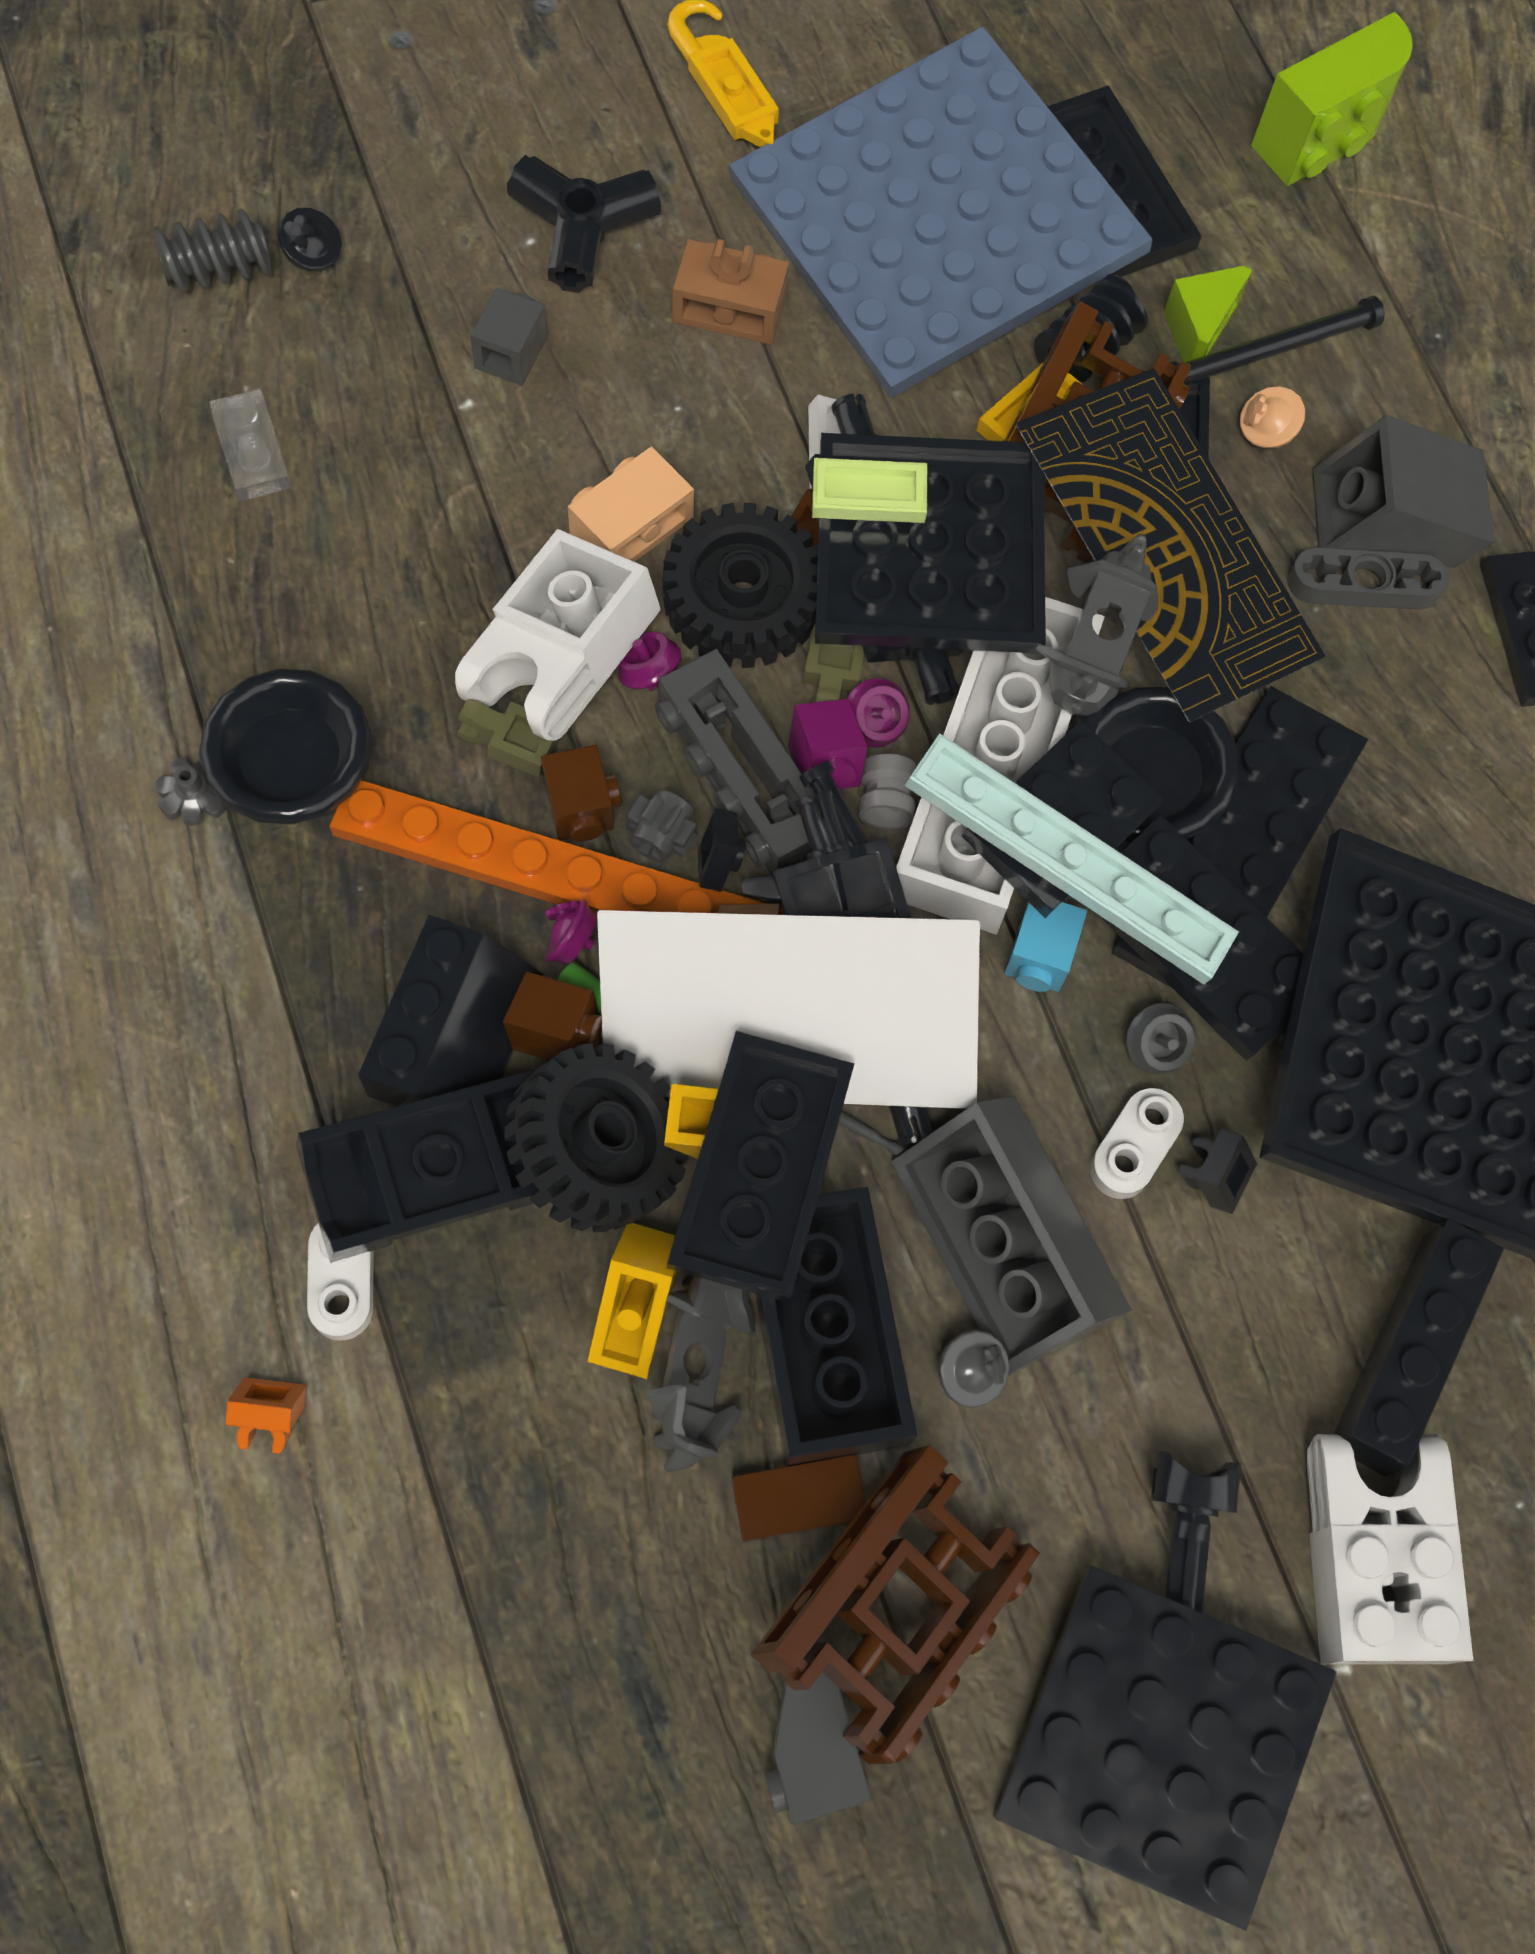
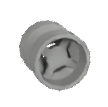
M877 754L865 760L861 781L866 787V793L860 797L858 813L861 822L868 826L888 830L901 829L912 824L915 816L916 802L910 796L911 790L905 787V784L918 766L915 761L896 754Z

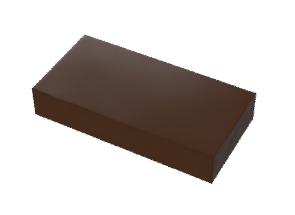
M856 1454L733 1476L731 1479L742 1543L850 1524L866 1503Z

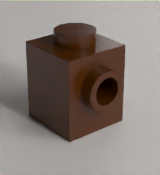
M597 744L540 756L543 781L557 839L561 841L571 838L573 841L583 842L601 836L604 831L612 830V808L622 806L615 774L604 775Z
M530 972L525 973L503 1020L513 1050L545 1060H550L569 1048L573 1050L581 1044L592 1043L593 1048H595L602 1034V1016H599L592 990Z

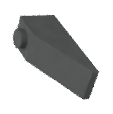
M822 1632L814 1644L826 1642L824 1632ZM821 1672L809 1690L794 1691L784 1682L772 1749L775 1770L764 1773L775 1814L787 1810L789 1821L793 1825L872 1800L857 1747L852 1746L842 1737L849 1728L850 1723L840 1688L823 1672Z

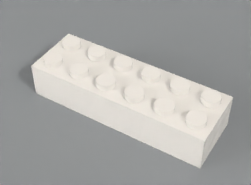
M1045 597V646L1061 650L1065 653L1083 609ZM1096 613L1093 616L1092 625L1096 634L1099 635L1105 616ZM973 651L943 736L1015 783L1065 736L1072 716L1054 704L1051 696L1049 659L1041 653ZM921 797L896 866L907 905L948 919L978 920L981 930L997 935L1014 887L961 837L967 829L966 826Z

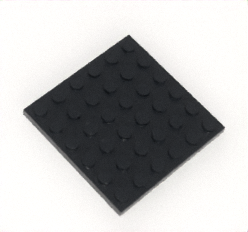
M1340 828L1330 835L1259 1158L1437 1224H1441L1449 1218L1507 1250L1535 1260V905Z

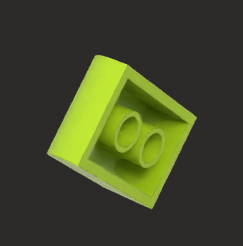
M1393 12L1277 73L1251 147L1286 186L1306 176L1308 178L1315 177L1328 164L1344 155L1346 157L1355 155L1375 136L1412 53L1411 33L1400 16Z

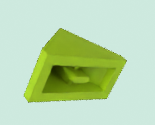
M1238 266L1174 280L1164 309V315L1184 362L1209 355L1239 305L1252 269Z

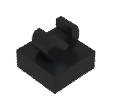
M1221 1129L1215 1142L1207 1138H1194L1192 1146L1198 1156L1206 1158L1203 1166L1199 1168H1192L1181 1164L1179 1172L1190 1187L1202 1190L1212 1208L1233 1214L1257 1166V1162L1243 1135Z

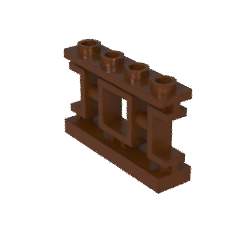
M1080 301L1064 321L1004 441L1026 442L1016 426L1017 422L1095 392L1074 381L1066 390L1062 399L1056 396L1084 341L1089 346L1080 364L1104 377L1098 390L1143 372L1103 349L1114 325L1107 321L1103 324L1095 321L1099 311ZM1160 353L1150 364L1148 370L1154 368L1177 407L1180 409L1190 390V387L1184 384V381L1191 369V365L1181 361L1177 366H1174L1168 362L1170 357ZM1044 483V509L1071 523L1060 547L1067 551L1070 549L1077 551L1076 558L1086 563L1093 556L1051 484Z
M931 1445L910 1450L901 1455L751 1653L769 1672H780L786 1678L784 1682L794 1691L809 1690L821 1672L831 1679L862 1709L842 1737L852 1746L860 1748L858 1754L868 1764L900 1762L914 1750L922 1737V1730L919 1726L933 1707L942 1705L954 1693L960 1682V1676L957 1674L958 1670L970 1654L977 1653L990 1641L997 1628L993 1620L1005 1603L1015 1600L1027 1588L1032 1579V1573L1029 1569L1040 1554L1030 1543L1020 1545L1015 1540L1017 1534L1008 1526L991 1529L982 1542L963 1526L944 1507L961 1481L953 1473L946 1474L943 1471L949 1462ZM911 1513L919 1518L937 1536L924 1556L905 1538L891 1540ZM956 1556L963 1560L975 1573L986 1571L968 1598L943 1575ZM898 1568L937 1604L908 1645L902 1642L868 1609ZM836 1613L863 1638L847 1661L827 1642L814 1644ZM882 1658L901 1675H913L893 1704L867 1681Z

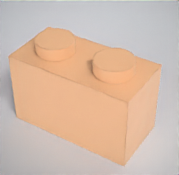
M651 446L637 457L631 456L624 459L615 468L612 475L595 487L588 486L582 489L574 497L571 504L568 505L570 534L635 562L693 518L694 488Z

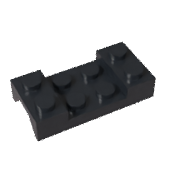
M537 1069L298 1133L296 1148L330 1263L390 1246L395 1239L509 1207L511 1211L534 1204L530 1197L537 1191L536 1186L531 1183L521 1188L515 1177L525 1169L523 1163L510 1165L507 1151L517 1143L505 1141V1127L513 1121V1119L506 1117L509 1104L516 1099L514 1093L527 1077Z

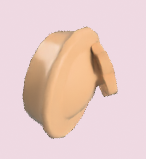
M1281 386L1267 387L1255 393L1245 403L1240 414V428L1244 437L1253 445L1268 449L1280 448L1289 444L1300 432L1305 421V406L1301 397L1292 389Z

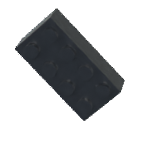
M868 1187L819 1194L790 1302L755 1293L786 1467L906 1447L917 1436Z

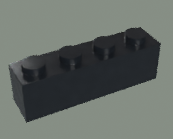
M1449 1218L1423 1236L1334 1434L1350 1442L1354 1451L1355 1461L1383 1476L1409 1467L1505 1249Z

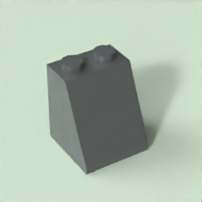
M1385 415L1313 468L1319 548L1429 554L1441 560L1446 567L1455 568L1494 543L1484 451Z

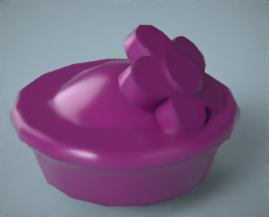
M643 633L639 639L633 642V647L619 663L618 679L625 687L631 689L648 688L650 692L659 688V678L676 670L681 660V649L674 641L669 640L662 633Z
M869 679L859 683L849 693L847 699L851 703L868 747H885L894 743L904 733L909 721V704L904 692L895 683L886 679Z
M585 899L561 903L545 911L546 918H549L550 921L556 920L551 929L550 943L544 956L547 962L556 961L568 965L583 948L588 951L591 950L595 941L589 937L598 919L597 915L589 908L588 902Z

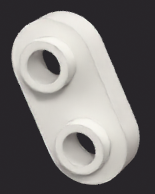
M1148 1088L1134 1094L1091 1159L1090 1174L1096 1187L1105 1195L1116 1199L1131 1198L1141 1192L1154 1175L1181 1132L1184 1123L1182 1108L1170 1093L1161 1089ZM1155 1109L1159 1111L1163 1116V1124L1155 1125L1149 1122L1146 1118L1145 1110ZM1120 1155L1128 1157L1133 1163V1171L1123 1172L1119 1170L1115 1164V1157Z
M317 1223L308 1241V1316L315 1328L325 1337L339 1341L352 1339L367 1328L373 1315L374 1250L330 1263L320 1226ZM338 1295L347 1296L349 1298V1306L345 1312L339 1315H333L328 1312V1304L332 1298Z

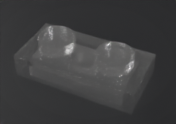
M261 388L209 401L238 500L243 501L292 488Z

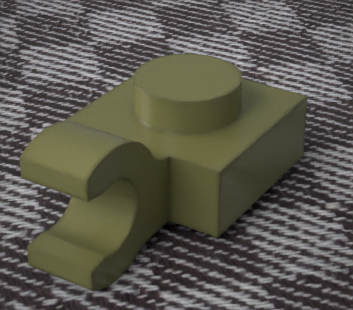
M813 625L803 683L819 686L816 702L839 700L841 690L851 692L859 684L865 654L863 647L860 645L815 644V625Z
M467 699L458 715V720L462 721V724L457 732V736L474 744L489 742L487 757L538 778L542 773L540 756L552 754L558 740L549 741L533 734L528 724L525 707L514 702H510L507 710L502 714L479 701Z

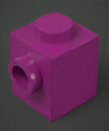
M849 699L794 705L788 746L795 765L801 774L829 760L835 770L831 776L839 790L860 787L868 746Z

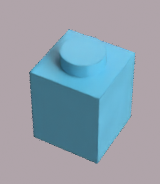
M1027 902L1004 975L1016 978L1019 985L1029 990L1045 992L1050 989L1059 992L1070 971L1088 910L1062 902L1045 919Z

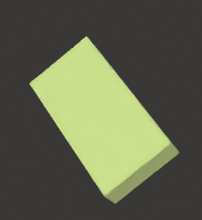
M814 458L812 518L925 523L927 515V463Z

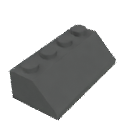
M1015 1096L976 1102L891 1161L979 1330L992 1334L1001 1341L1005 1348L1010 1368L1008 1376L1091 1335L1132 1311Z

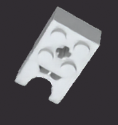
M557 529L493 608L496 617L460 661L455 672V685L459 697L465 701L473 699L490 707L508 691L523 685H534L527 695L524 704L528 724L533 734L549 741H556L561 738L633 647V642L639 639L661 610L648 568Z
M1317 1434L1307 1449V1471L1313 1532L1309 1533L1320 1664H1452L1473 1661L1452 1465L1447 1443L1438 1435H1422L1409 1467L1401 1470L1397 1490L1392 1497L1380 1496L1369 1489L1361 1479L1356 1468L1354 1451L1350 1442L1337 1434ZM1390 1585L1396 1597V1604H1394V1601L1385 1602L1382 1593L1384 1586Z

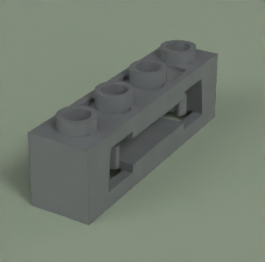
M715 649L659 678V702L655 704V711L661 724L669 734L677 732L686 746L684 748V755L690 768L697 777L706 776L714 788L713 798L717 808L737 813L738 826L745 835L743 837L746 841L745 849L752 862L759 868L765 865L772 876V871L806 861V854L811 853V849L795 801L812 795L818 817L821 819L814 798L816 795L810 786L804 788L799 779L802 775L719 651ZM725 715L732 724V739L772 797V800L766 802V815L759 806L760 794L717 732L726 727L724 723Z

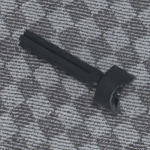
M1155 1451L1151 1501L1168 1503L1167 1509L1176 1511L1172 1520L1165 1597L1203 1613L1211 1530L1209 1516L1218 1517L1219 1511L1237 1513L1241 1463L1226 1462L1219 1469L1201 1476L1183 1467L1172 1457L1170 1452Z

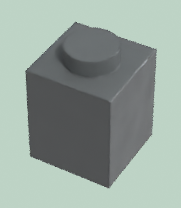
M496 287L470 335L474 368L523 386L548 338L545 304L535 301L528 295L522 293L514 294Z

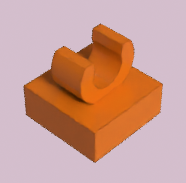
M244 1377L227 1401L225 1423L228 1426L239 1427L236 1435L239 1449L247 1450L254 1440L255 1429H261L271 1432L273 1436L272 1453L280 1454L291 1436L293 1426L304 1410L306 1385Z

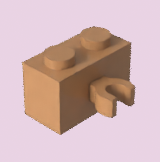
M688 239L673 286L672 322L773 345L787 296L789 262L775 259L765 254H754L753 248L745 245L744 251L726 248L725 240L718 239L716 243H704Z

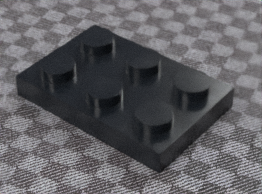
M1082 720L1015 782V784L1115 850L1165 801ZM969 828L962 834L961 837L1045 919L1069 896Z

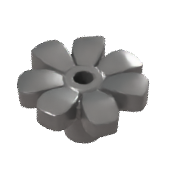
M176 758L170 763L174 776H160L156 781L155 790L161 798H164L160 801L159 807L164 816L169 820H175L182 814V820L185 825H199L202 822L203 811L212 818H218L226 810L225 803L208 786L200 759L192 767L186 758Z

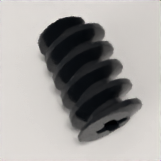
M1108 274L1104 281L1097 283L1090 293L1083 295L1077 302L1078 304L1082 301L1099 311L1095 318V321L1103 324L1107 321L1114 325L1103 348L1113 355L1119 352L1120 346L1128 345L1134 338V334L1143 332L1148 325V315L1144 305L1133 287L1118 275ZM1077 304L1069 307L1061 318L1054 320L1049 328L1039 333L1034 340V351L1040 365L1045 361L1064 321ZM1085 341L1068 372L1079 382H1086L1093 373L1080 364L1089 346Z

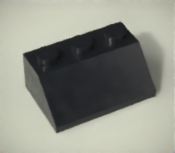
M428 915L358 1073L367 1096L397 1107L503 1078L514 1051L503 1020L525 973L530 972L540 976H544V974L486 934Z

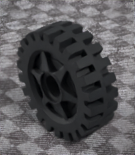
M745 502L743 513H736L734 503L723 504L720 516H716L712 508L701 512L700 524L691 518L684 524L683 534L676 533L671 541L670 551L667 550L662 591L666 616H669L671 628L675 634L681 632L682 643L690 650L697 645L700 657L717 649L729 667L732 666L733 658L741 659L742 668H754L756 658L761 657L764 666L776 662L778 652H781L785 658L795 652L797 642L803 645L810 637L811 629L815 625L817 545L812 546V535L806 528L797 532V520L787 514L780 522L778 521V509L766 506L763 516L756 514V503ZM746 582L753 586L750 588H739L733 584Z
M592 1043L581 1044L573 1050L569 1048L548 1060L518 1087L514 1093L516 1099L509 1104L506 1117L513 1119V1121L505 1127V1141L517 1143L507 1151L510 1165L523 1163L525 1168L515 1176L521 1188L533 1183L537 1191L530 1197L531 1201L538 1208L551 1202L553 1206L549 1217L559 1223L571 1218L570 1228L580 1231L592 1227L593 1232H606L612 1228L617 1230L651 1213L668 1200L677 1190L675 1185L682 1181L686 1169L681 1164L689 1159V1155L664 1146L669 1102H666L663 1095L671 1090V1087L664 1078L653 1083L650 1078L656 1070L646 1061L633 1067L636 1054L625 1049L615 1054L613 1045L601 1044L593 1048Z

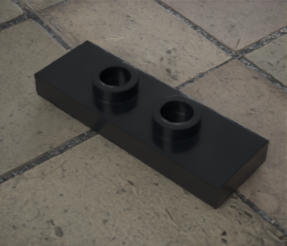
M1535 551L1487 556L1481 565V569L1521 707L1535 706Z

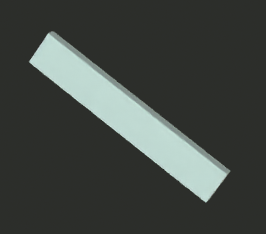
M940 733L905 784V787L1202 984H1206L1213 978L1239 931Z

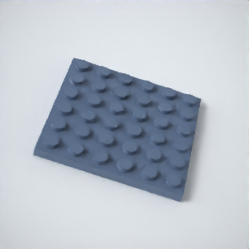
M983 26L775 139L773 144H766L729 164L730 179L890 398L897 396L1093 285L1108 274L1114 273L1149 253L1153 240Z

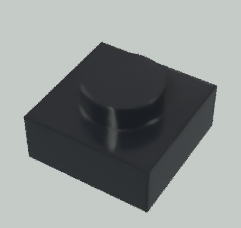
M718 808L714 809L698 849L699 887L721 892L729 872H737L740 869L744 858L746 841L744 838L739 837L737 813Z

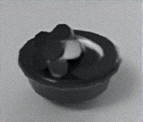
M296 208L288 212L281 220L278 229V239L282 252L289 262L297 268L306 271L324 270L334 265L341 253L342 240L338 228L328 216L312 208Z

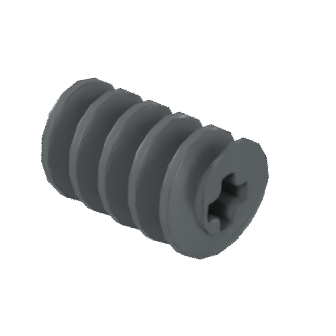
M243 209L237 210L235 227L230 226L222 213L216 214L215 231H210L202 218H195L194 235L189 236L180 222L174 223L173 240H168L159 226L153 227L154 239L167 284L169 286V281L173 280L182 293L189 292L191 275H194L203 289L209 288L211 271H215L224 285L229 284L231 281V268L234 266L244 280H249L251 278L253 262L257 263L265 276L271 275L272 263L258 211L256 222L252 223Z

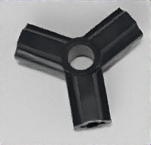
M524 155L514 165L513 173L507 182L508 196L556 226L548 266V279L559 285L563 291L580 293L583 288L593 286L599 245L604 239L605 232L661 214V201L658 196L656 183L649 170L645 171L643 169L597 184L586 178L570 179L536 156L528 157Z

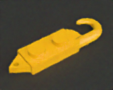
M685 0L677 4L669 13L667 26L670 36L687 61L689 72L734 141L743 138L760 148L766 144H773L774 125L778 124L779 108L733 38L728 39L721 35H705L695 38L685 22L687 17L696 13H704L710 15L716 21H720L723 17L722 12L714 4L706 0Z

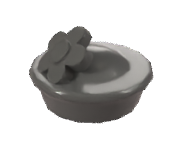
M1156 1003L1144 1008L1133 1018L1127 1030L1126 1046L1129 1057L1138 1068L1150 1074H1165L1181 1067L1189 1060L1194 1050L1195 1035L1191 1019L1182 1009L1172 1004Z
M979 1330L963 1332L947 1343L940 1354L937 1366L940 1384L947 1397L960 1406L970 1408L987 1405L998 1397L1007 1383L1010 1369L1008 1354L1001 1341L989 1332Z

